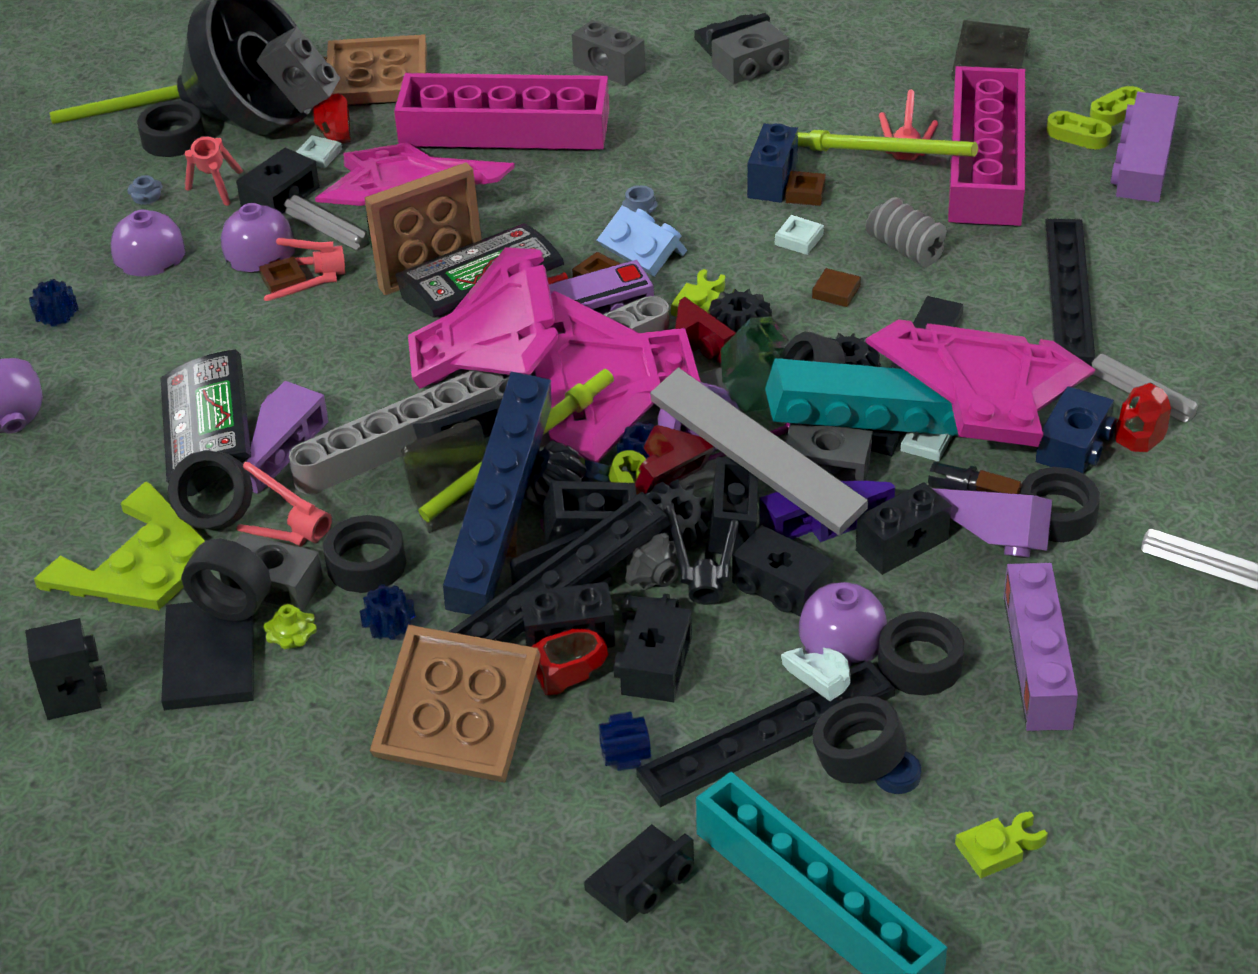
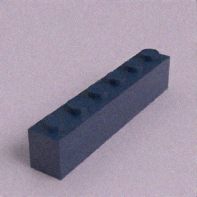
M512 371L510 373L443 583L445 610L472 615L494 598L552 407L550 379Z

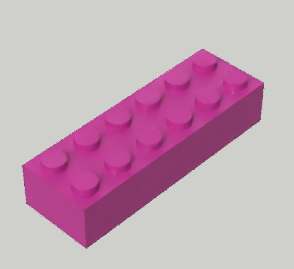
M956 66L951 141L976 142L978 144V153L975 157L951 155L948 222L1021 226L1025 194V69Z
M405 73L394 110L398 144L409 143L414 147H480L483 149L491 147L515 149L547 148L550 150L604 149L609 117L608 76Z

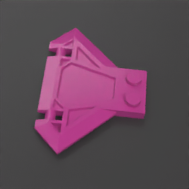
M409 143L343 153L344 167L351 172L315 197V202L363 206L365 205L364 197L465 162L473 168L475 185L499 182L515 168V163L429 157Z
M505 247L452 313L408 335L412 379L419 389L431 383L442 381L447 375L458 369L510 375L511 371L530 375L559 339L556 328H550L556 321L546 268L544 265H539L544 260L541 250Z
M554 290L550 295L556 322L550 328L555 327L558 333L563 334H558L559 339L534 369L536 377L551 380V408L565 399V393L576 384H585L603 369L611 372L614 382L594 396L593 403L580 413L573 412L548 431L550 441L553 440L572 447L585 460L599 463L654 404L651 402L650 392L677 368H680L698 382L701 381L685 328L638 333Z
M898 319L869 336L865 341L868 345L951 402L959 437L1038 447L1043 437L1038 411L1060 397L1067 386L1075 387L1094 374L1096 370L1051 340L1040 339L1039 345L1028 343L1026 338L1022 336L928 323L926 329L915 328L912 321Z

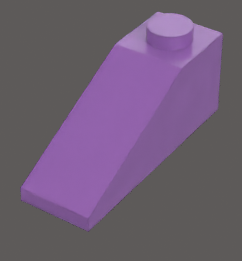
M284 381L261 404L251 444V457L248 458L247 462H250L274 479L289 463V452L291 449L313 438L328 423L324 395ZM248 472L253 492L259 494L267 485Z
M932 488L951 505V519L988 544L1005 547L1004 555L1030 557L1031 550L1047 551L1052 507L1051 499L1034 495Z

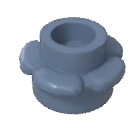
M139 176L134 179L133 184L129 185L128 194L138 204H150L160 198V189L163 186L159 180H154L151 176Z
M638 185L626 191L625 200L622 202V205L634 212L639 208L650 214L657 208L658 203L655 201L654 191L650 187Z

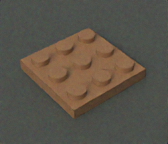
M426 35L328 41L327 63L333 66L335 72L340 77L332 94L340 93L348 100V104L396 102L405 73H427Z
M467 162L364 197L378 286L384 295L400 290L395 274L482 240L474 172Z
M408 625L370 752L376 758L505 783L541 657L538 648Z

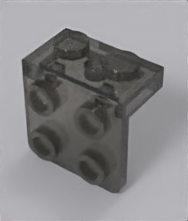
M963 20L951 73L952 80L955 82L956 66L1022 69L1024 57H1028L1030 51V28Z
M478 420L458 423L450 429L426 438H419L402 448L401 455L410 497L417 511L483 461L486 447L483 429ZM473 489L430 522H426L421 517L428 533L464 520Z

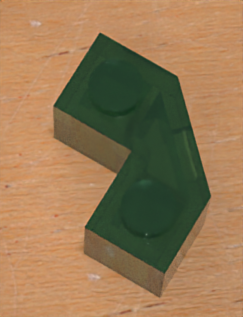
M772 317L750 318L721 348L722 382L730 391L732 401H735L738 407L745 412L764 410L769 407L765 388L775 358L781 359L782 352L790 342Z

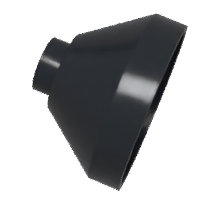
M202 0L194 8L188 23L182 73L177 80V90L181 100L194 104L200 109L201 115H208L262 135L279 133L303 120L309 114L312 107L300 113L256 62L270 41L297 25L288 13L274 0Z

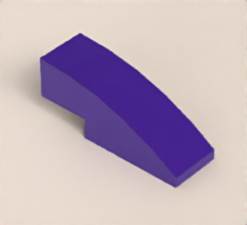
M841 481L868 500V509L865 512L895 497V486L891 482ZM779 492L759 497L760 526H765L789 539H795L811 532L820 542L839 536ZM857 519L842 534L857 529Z

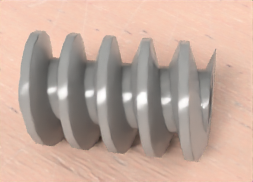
M897 197L890 198L884 204L876 206L866 220V231L869 235L876 237L877 240L884 244L886 243L887 246L897 250L905 257L908 256L910 260L919 263L923 268H927L937 262L942 255L947 232L946 226L940 222L935 223L933 218L925 217L924 213L914 210L907 203L903 204V201Z

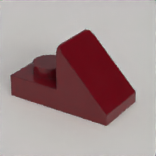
M686 297L680 299L675 329H686L692 352L700 349L707 359L713 358L723 366L736 360V332Z
M660 425L654 426L644 445V449L650 457L638 469L640 473L635 481L636 494L638 495L643 492L646 495V493L652 491L656 484L662 481L669 485L672 481L677 479L681 481L702 470L715 447L700 436Z

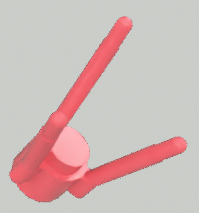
M909 90L907 94L904 126L899 128L893 136L885 113L881 112L879 114L885 137L921 139L920 134L912 127L914 90ZM936 120L932 121L922 139H931L938 125ZM886 152L899 160H915L918 156H925V154Z
M209 136L198 138L191 145V150L185 151L187 159L185 190L192 189L196 164L200 171L212 174L224 205L228 206L231 202L219 171L223 158L237 174L242 173L243 170L226 150L221 138L214 139Z
M278 238L276 240L278 245L319 250L313 252V257H298L295 259L299 265H314L315 274L322 273V275L268 294L264 297V300L270 301L324 283L337 282L336 275L345 274L342 245L333 246V241L313 242Z
M244 462L243 468L280 494L284 500L293 506L287 519V524L291 527L292 532L244 524L237 525V531L290 541L301 547L307 540L316 544L330 530L332 524L331 514L301 499L250 462Z

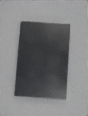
M194 602L166 605L161 695L164 711L254 701L255 614L246 620L228 621L203 611Z

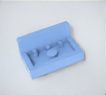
M623 205L597 239L602 247L626 261L638 260L643 270L654 277L673 251L681 256H684L687 252V249L679 240L681 234L676 229L666 223L660 227L655 224V220L645 211L638 208L634 212Z

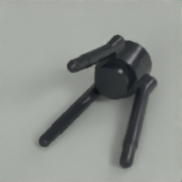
M668 504L666 512L681 568V583L689 585L688 595L693 602L702 605L718 603L723 598V583L729 581V566L739 522L735 519L730 522L720 565L714 561V553L708 552L707 543L705 559L696 561L693 567H690L674 506Z

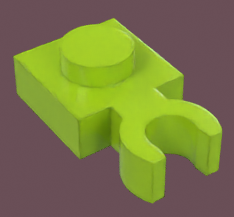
M702 269L697 274V285L686 282L671 304V315L677 317L679 300L684 297L709 313L711 300L718 299L720 292H723L725 289V275L721 274L716 281H707V270Z
M1023 812L1018 814L1013 819L1012 825L1004 827L1000 820L995 818L956 835L955 845L979 878L982 879L1022 862L1024 852L1021 848L1036 850L1043 847L1047 842L1048 833L1045 829L1034 834L1025 832L1024 828L1033 825L1034 815L1032 812Z

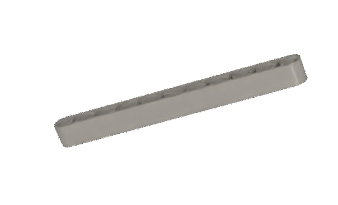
M656 296L641 298L603 314L638 333L669 330V304L663 298ZM472 370L294 446L289 452V462L295 488L305 494L321 492L419 449L413 427L414 423L483 400L497 399L496 386L510 375ZM533 371L530 375L535 376V372Z

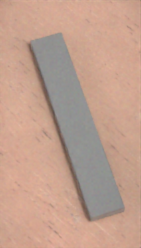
M677 368L650 392L651 402L840 536L868 509L867 499L680 368Z

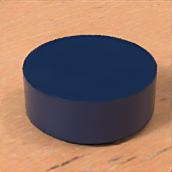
M905 752L902 761L890 773L876 779L875 782L886 792L893 794L908 793L914 790L920 783L921 764L913 754Z

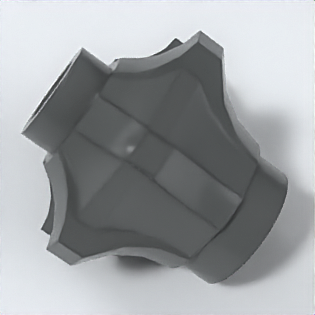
M665 533L659 534L625 557L623 562L627 568L626 582L630 586L638 584L645 591L655 585H660L661 587L670 585L679 573V568L676 565L677 552L674 541H669V536Z

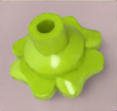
M283 605L275 612L273 619L264 624V630L267 632L266 640L269 643H277L282 649L301 647L306 644L307 639L317 632L316 624H314L315 617L311 613H303L293 605Z

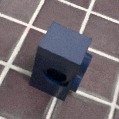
M780 123L763 124L747 163V198L783 202L790 171H794L798 163V128L785 126Z
M1067 386L1042 428L1043 437L1037 447L1035 462L1049 467L1070 468L1083 474L1089 464L1096 466L1103 450L1102 441H1110L1116 428L1117 418L1112 417L1114 400Z

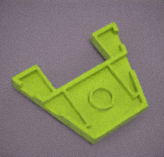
M145 481L121 502L122 511L147 523L117 551L112 553L94 571L60 555L34 578L36 588L44 591L56 589L67 591L73 596L85 597L86 595L108 598V602L160 610L184 588L181 579L184 567L198 546L204 543L205 540L189 524L179 519L165 498L150 483Z

